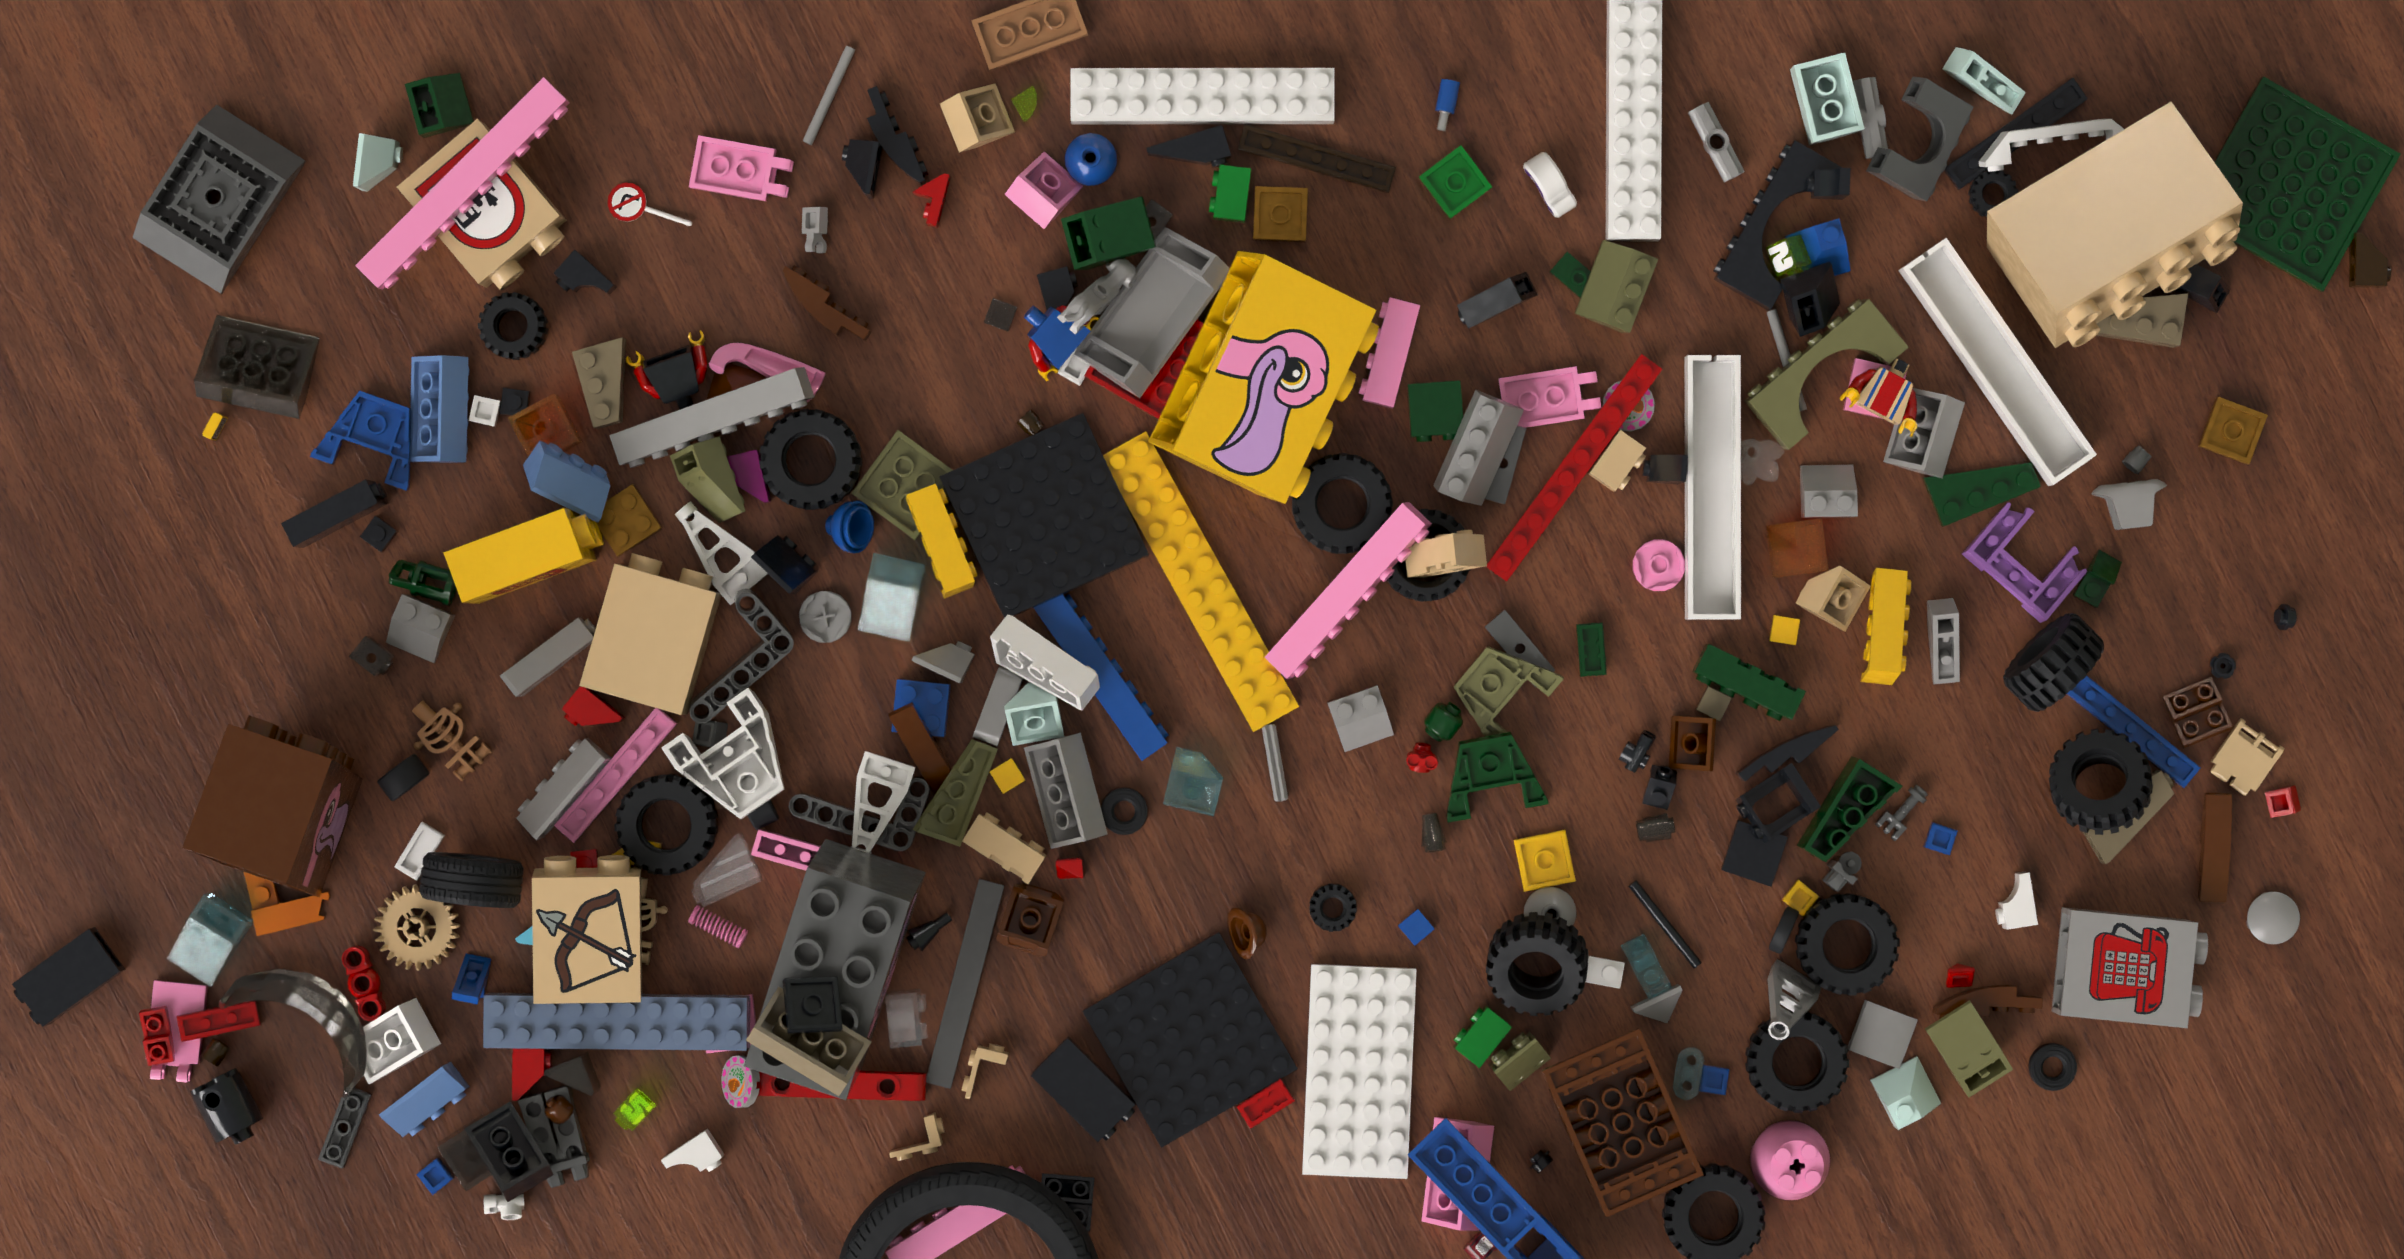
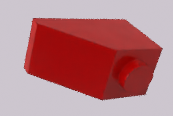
M582 686L577 689L562 708L566 713L564 717L574 726H577L578 723L581 726L622 722L625 719L621 713L594 691Z
M513 1048L512 1101H518L548 1072V1068H552V1053L548 1052V1049Z

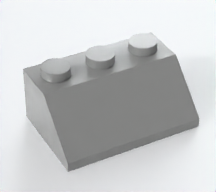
M1912 388L1916 392L1917 429L1913 436L1910 437L1911 432L1909 429L1904 428L1900 434L1898 429L1901 423L1894 425L1883 462L1921 474L1943 478L1965 402L1948 395Z

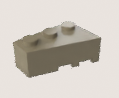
M623 337L572 351L591 422L595 429L623 422L625 348L627 340Z

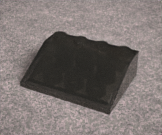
M216 315L194 378L196 396L300 419L307 398L320 339L316 336Z

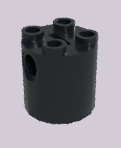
M236 1068L190 1091L192 1099L215 1143L230 1137L234 1144L237 1145L254 1136L251 1125L264 1119L245 1081Z

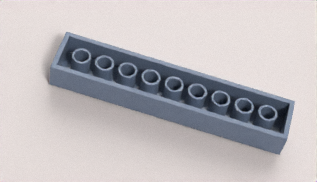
M488 993L484 995L483 1048L747 1051L750 1048V1043L746 1041L750 1034V995L642 994L641 1002L559 1004H533V993Z

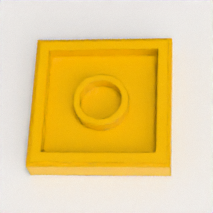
M1566 830L1513 840L1524 892L1576 881Z

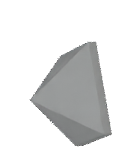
M1676 984L1630 1007L1636 1014L1668 1023L1683 990L1679 984Z

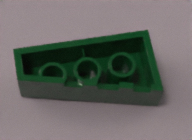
M1710 644L1705 645L1692 670L1693 673L1697 674L1696 680L1708 686L1713 682L1721 686L1720 692L1732 698L1737 694L1744 698L1742 703L1756 710L1758 706H1761L1768 710L1766 715L1778 721H1781L1782 717L1792 720L1806 693L1805 690L1795 689L1789 686L1786 681L1773 675H1768L1762 669L1749 663H1744L1741 659Z
M1851 756L1797 843V846L1817 859L1827 862L1850 839V836L1858 828H1861L1868 821L1867 819L1886 804L1887 800L1903 786L1861 759Z

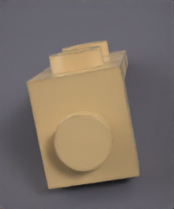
M989 1043V1047L978 1045L977 1051L971 1050L968 1065L973 1067L971 1075H965L961 1090L966 1092V1099H970L972 1096L980 1059L1006 1065L1009 1052L1004 1051V1046Z
M935 1112L926 1114L924 1121L929 1141L891 1150L889 1152L890 1158L897 1157V1161L912 1158L913 1152L922 1150L924 1155L938 1151V1146H941L943 1143L941 1134L945 1133L942 1118H937Z

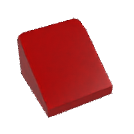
M2295 785L2265 792L2271 818L2301 811Z

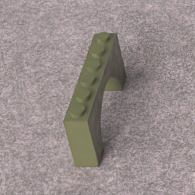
M1858 298L1847 307L1848 313L1842 318L1840 316L1835 317L1827 324L1829 328L1822 335L1817 333L1807 341L1809 345L1802 352L1800 350L1795 351L1787 358L1789 363L1782 369L1780 367L1775 368L1767 375L1769 380L1762 386L1757 384L1748 391L1749 397L1744 402L1783 449H1791L1809 433L1801 419L1799 399L1806 377L1821 360L1841 350L1857 349L1873 355L1882 364H1890L1909 348L1870 299H1863L1861 301Z

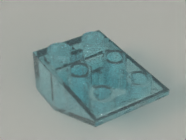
M211 892L206 893L189 916L167 959L212 987L254 922L251 918Z

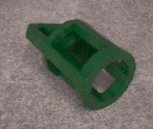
M398 560L389 573V584L410 590L412 596L418 595L442 602V604L450 606L454 600L457 588L448 569L427 564L422 560L417 564ZM403 570L410 571L407 580L399 578ZM426 577L446 582L444 590L425 585Z

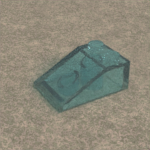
M873 553L858 630L909 642L927 565Z

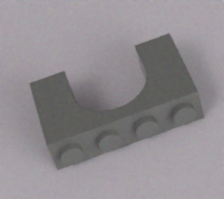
M1913 76L1901 100L1919 110L1928 118L1932 128L1930 146L1923 156L1914 161L1906 159L1891 149L1878 147L1866 171L1913 199L1928 201L1935 191V184L1940 174L1947 166V160L1952 150L1958 144L1959 136L1964 126L1970 120L1973 106L1927 78Z

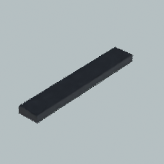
M2070 79L1948 165L1944 170L1957 190H1960L1988 170V167H1979V160L2001 132L2051 126L2088 99L2075 79ZM2010 143V151H2011V153L2014 152L2016 149L2019 148V147H2012V146H2011V143Z

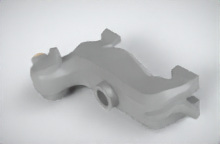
M1119 258L1115 259L1112 263H1107L1105 267L1109 273L1097 279L1082 293L1077 295L1069 303L1066 310L1058 315L1057 318L1062 323L1074 321L1069 330L1075 335L1084 327L1083 325L1092 316L1100 315L1106 310L1107 306L1118 296L1122 285L1128 289L1132 288L1131 283L1135 278L1136 268L1129 260Z

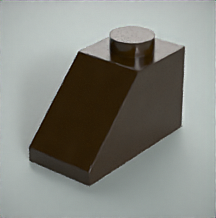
M2354 233L2349 250V287L2381 288L2387 286V282L2391 279V267L2388 266V259L2363 233Z

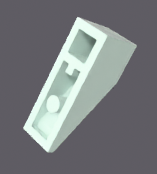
M1955 47L1942 68L1956 81L2011 115L2026 93L1974 51Z

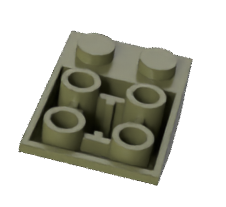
M715 437L692 444L670 455L678 481L718 523H721L745 512L744 499L739 493L735 482V473L730 468L726 457V448L721 442L720 437Z
M1970 1000L1925 1028L1968 1098L2013 1070Z
M1530 1031L1526 1035L1524 1032H1521L1511 1040L1513 1045L1506 1051L1502 1048L1491 1056L1492 1062L1489 1064L1510 1091L1551 1059Z

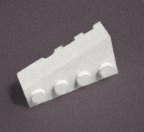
M1007 614L990 636L997 664L1083 711L1100 688L1098 674L1094 669L1083 665L1011 615Z

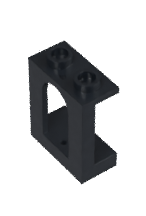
M1792 763L1736 799L1738 812L1744 819H1749L1753 825L1751 827L1752 833L1759 841L1762 839L1764 843L1770 841L1821 807ZM1787 783L1800 805L1773 823L1763 825L1752 809L1753 805L1770 792Z

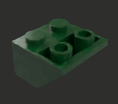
M460 73L432 76L405 84L417 130L421 137H431L469 126L474 122Z

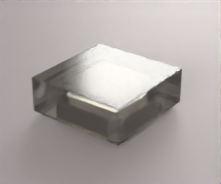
M993 298L984 323L1009 332L1018 307Z

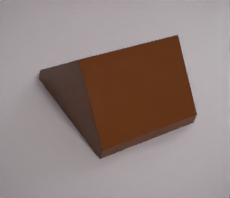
M1671 717L1670 768L1713 771L1716 718Z

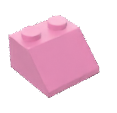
M1043 152L1018 175L1005 195L1045 229L1083 188V185L1075 181L1062 166L1046 152Z

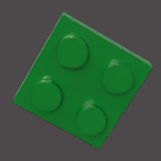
M1461 145L1418 177L1449 219L1453 218L1492 188L1491 184Z

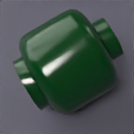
M1448 702L1447 705L1437 703L1424 719L1426 733L1438 742L1451 740L1463 725V719L1459 715L1461 710L1451 702Z

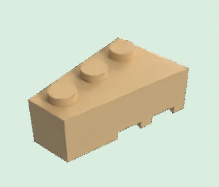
M1473 530L1457 531V533L1436 535L1432 539L1425 538L1420 543L1415 542L1411 546L1410 550L1412 552L1405 559L1407 577L1425 578L1487 566L1484 535L1473 534Z
M986 812L985 816L979 814L962 841L985 857L1000 864L1005 870L1021 877L1022 881L1029 884L1046 857V854L1043 853L1045 848L1033 840L1028 844L1020 839L1022 834L1010 826L1007 830L998 825L1000 820Z

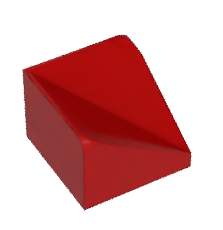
M1083 858L1057 859L1056 870L1058 879H1083Z

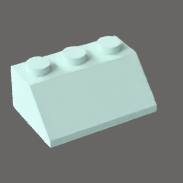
M1845 53L1797 64L1790 69L1809 146L1864 130Z

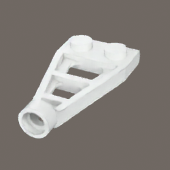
M690 501L675 516L683 523L707 574L713 576L712 584L725 600L732 605L735 602V595L738 591L751 589L768 573L751 558L755 551L697 511L698 509ZM692 514H694V519L692 521L686 520ZM704 528L711 529L720 538L719 543L711 550L705 549L698 538L699 532ZM723 547L730 548L740 557L739 564L728 573H722L714 559L715 553Z
M865 751L856 781L852 848L871 854L872 848L906 796L916 767ZM873 782L888 786L892 790L890 799L883 807L872 806L868 801V787ZM866 810L877 813L881 817L875 831L871 833L864 831L861 827L863 813ZM859 844H863L866 847V850L859 848L857 846Z

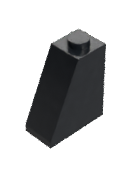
M2195 264L2188 269L2192 274L2190 279L2177 288L2176 291L2181 294L2188 293V298L2218 313L2230 290L2222 276Z
M1527 272L1510 277L1458 304V315L1462 323L1467 325L1469 329L1538 294Z

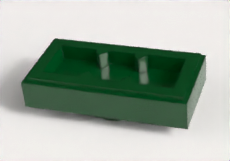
M1566 252L1551 269L1550 273L1581 298L1591 271L1570 253Z
M1603 622L1576 624L1580 677L1607 675Z

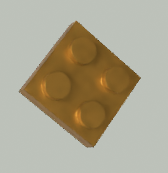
M1255 186L1253 240L1306 242L1308 188Z
M2216 397L2198 447L2248 465L2251 462L2268 415L2224 398Z
M634 484L606 501L602 517L597 523L601 533L617 557L662 529Z

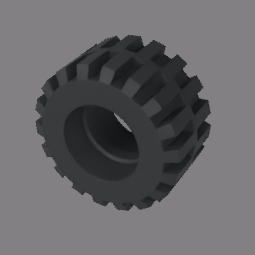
M506 292L501 293V296H494L491 298L492 301L484 305L485 310L483 313L480 312L479 315L481 322L478 323V329L481 331V334H479L481 340L485 342V346L489 350L503 358L519 360V358L530 357L531 353H536L539 350L538 347L544 344V336L548 334V329L546 328L548 320L544 316V310L536 301L520 293ZM510 311H519L527 319V331L521 339L514 342L507 341L499 332L500 320Z

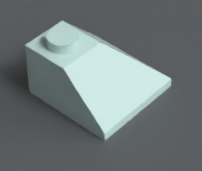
M359 133L353 186L361 191L368 192L395 171L397 163H401L403 157V148L399 147L400 143L393 139Z
M1027 683L1004 706L1013 746L1064 737L1058 697L1033 683Z
M1917 1056L1902 1063L1900 1069L1894 1067L1870 1080L1893 1126L1898 1130L1923 1118L1941 1104Z

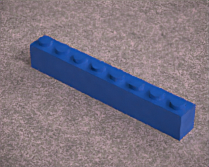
M1070 594L1058 596L1034 607L1064 652L1096 671L1100 688L1095 696L1141 761L1166 745L1168 742L1165 738L1169 736L1161 723L1154 724L1150 718L1154 713L1145 701L1140 704L1135 697L1139 692L1130 680L1127 682L1123 680L1120 675L1123 669L1115 658L1110 661L1104 652L1108 648L1101 638L1094 639L1089 632L1093 627L1085 616L1080 618L1074 609L1078 606Z

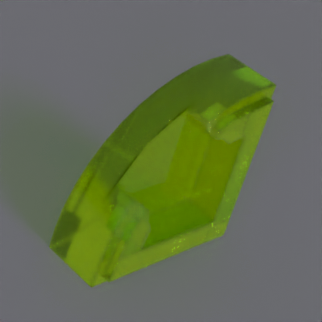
M1034 86L1011 99L1024 123L1032 117L1037 106V94Z

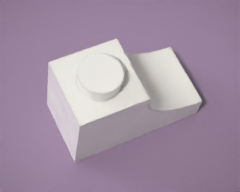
M2026 871L2015 873V884L2011 894L2003 902H1998L1999 909L1995 910L1998 925L2002 924V928L2006 930L2038 925L2030 873Z
M706 1129L663 1157L661 1161L666 1169L677 1164H689L697 1167L700 1172L704 1169L710 1172L722 1164L720 1159L725 1154L710 1131Z

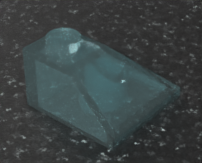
M1176 747L1163 804L1214 816L1223 777L1203 753Z

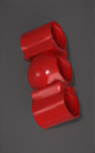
M360 945L350 947L342 955V963L346 967V974H350L347 981L348 989L357 998L355 1002L358 1005L360 1017L367 1021H373L382 1016L386 1010V1003L382 999V992H379L381 985L380 977L375 970L370 968L373 964L370 962L368 950ZM353 951L359 952L362 956V961L359 965L353 964L350 960V955ZM361 976L367 977L370 981V986L367 990L361 989L358 985V980ZM369 1001L377 1004L378 1011L376 1015H371L367 1012L366 1005Z

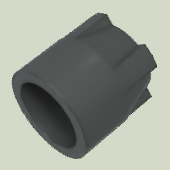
M2138 445L2127 454L2122 463L2133 473L2139 474L2152 456Z

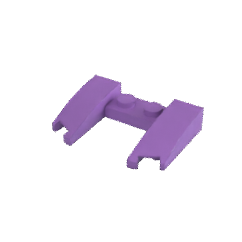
M2006 503L1969 544L1962 555L1980 571L1985 570L2023 603L2021 606L2042 623L2051 616L2086 574L2087 570L2078 571L2072 556L2079 552L2073 546L2042 581H2039L2004 550V547L2035 511L2025 508L2024 514L2009 510L2011 503Z

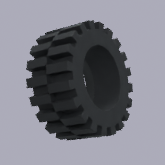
M1418 510L1432 523L1427 530L1435 531L1440 535L1457 533V531L1464 530V527L1454 520V517L1442 513V511ZM1398 561L1392 568L1394 573L1386 581L1396 592H1399L1408 599L1434 601L1455 592L1464 583L1470 569L1443 574L1433 581H1419L1407 577V573L1404 571L1400 561Z

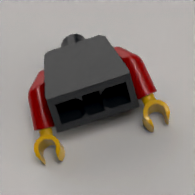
M700 330L701 338L698 341L692 340L691 332L688 334L690 344L694 346L693 348L687 345L647 360L636 351L638 355L636 363H632L631 358L627 356L626 362L635 368L633 372L641 389L655 399L661 398L664 404L676 401L679 410L694 405L691 395L699 392V385L704 382L708 365L705 347L702 346L705 341L703 332Z

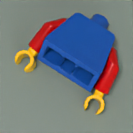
M1061 305L1057 309L1050 307L1044 314L1038 308L1032 306L1026 312L1024 318L1033 325L1027 334L1030 338L1028 347L1032 360L1038 368V373L1046 381H1049L1047 375L1050 371H1053L1055 374L1058 373L1057 369L1064 364L1091 332L1090 324L1093 320L1098 321V317L1092 316L1083 325L1082 330L1075 335L1069 330L1074 321L1062 323L1057 318L1068 306Z

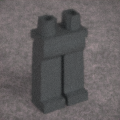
M571 1083L547 1090L546 1092L543 1091L525 1096L518 1100L526 1127L554 1174L547 1179L551 1188L566 1183L562 1170L571 1168L574 1181L589 1176L587 1163L590 1161V1156L588 1152L586 1153L572 1097ZM558 1095L564 1096L573 1104V1114L562 1124L552 1123L544 1112L547 1100Z

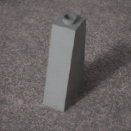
M578 617L501 674V679L515 697L525 696L589 646L594 637L595 626L588 618L584 621L583 618Z

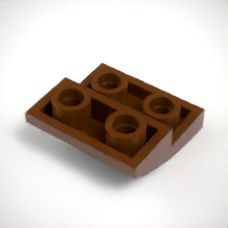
M2212 677L2162 697L2183 749L2233 728L2222 704L2223 699Z

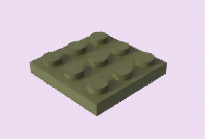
M897 430L851 494L916 540L920 533L917 530L906 501V495L933 484L937 485L938 490L943 488L939 476L953 470Z

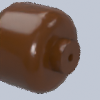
M558 1095L555 1098L551 1097L546 1102L545 1115L554 1124L566 1122L573 1114V1104L562 1095Z

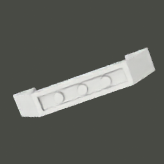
M2097 119L2001 132L1979 160V167H1988V172L2004 170V165L2012 164L2010 143L2012 147L2026 146L2027 140L2037 139V144L2053 142V137L2063 136V140L2079 139L2078 134L2088 133V137L2103 136L2104 130L2107 140L2124 130V128L2112 119Z

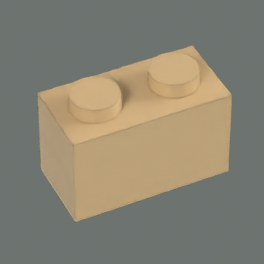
M1619 430L1588 474L1613 492L1618 488L1623 490L1631 479L1627 474L1634 466L1638 469L1646 458V455L1643 454L1646 448Z

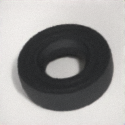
M1118 788L1111 791L1104 798L1101 805L1105 826L1112 832L1120 835H1129L1137 832L1145 824L1148 816L1146 800L1138 791L1131 788ZM1121 801L1130 802L1135 809L1133 818L1126 822L1118 820L1114 815V808Z
M1791 907L1785 909L1768 949L1781 954L1798 918L1799 911Z
M2048 1043L2038 1047L2029 1060V1073L2032 1080L2045 1090L2058 1091L2066 1088L2074 1080L2077 1072V1063L2072 1052L2065 1046L2057 1043ZM2049 1057H2057L2062 1062V1072L2056 1077H2048L2043 1071V1063Z

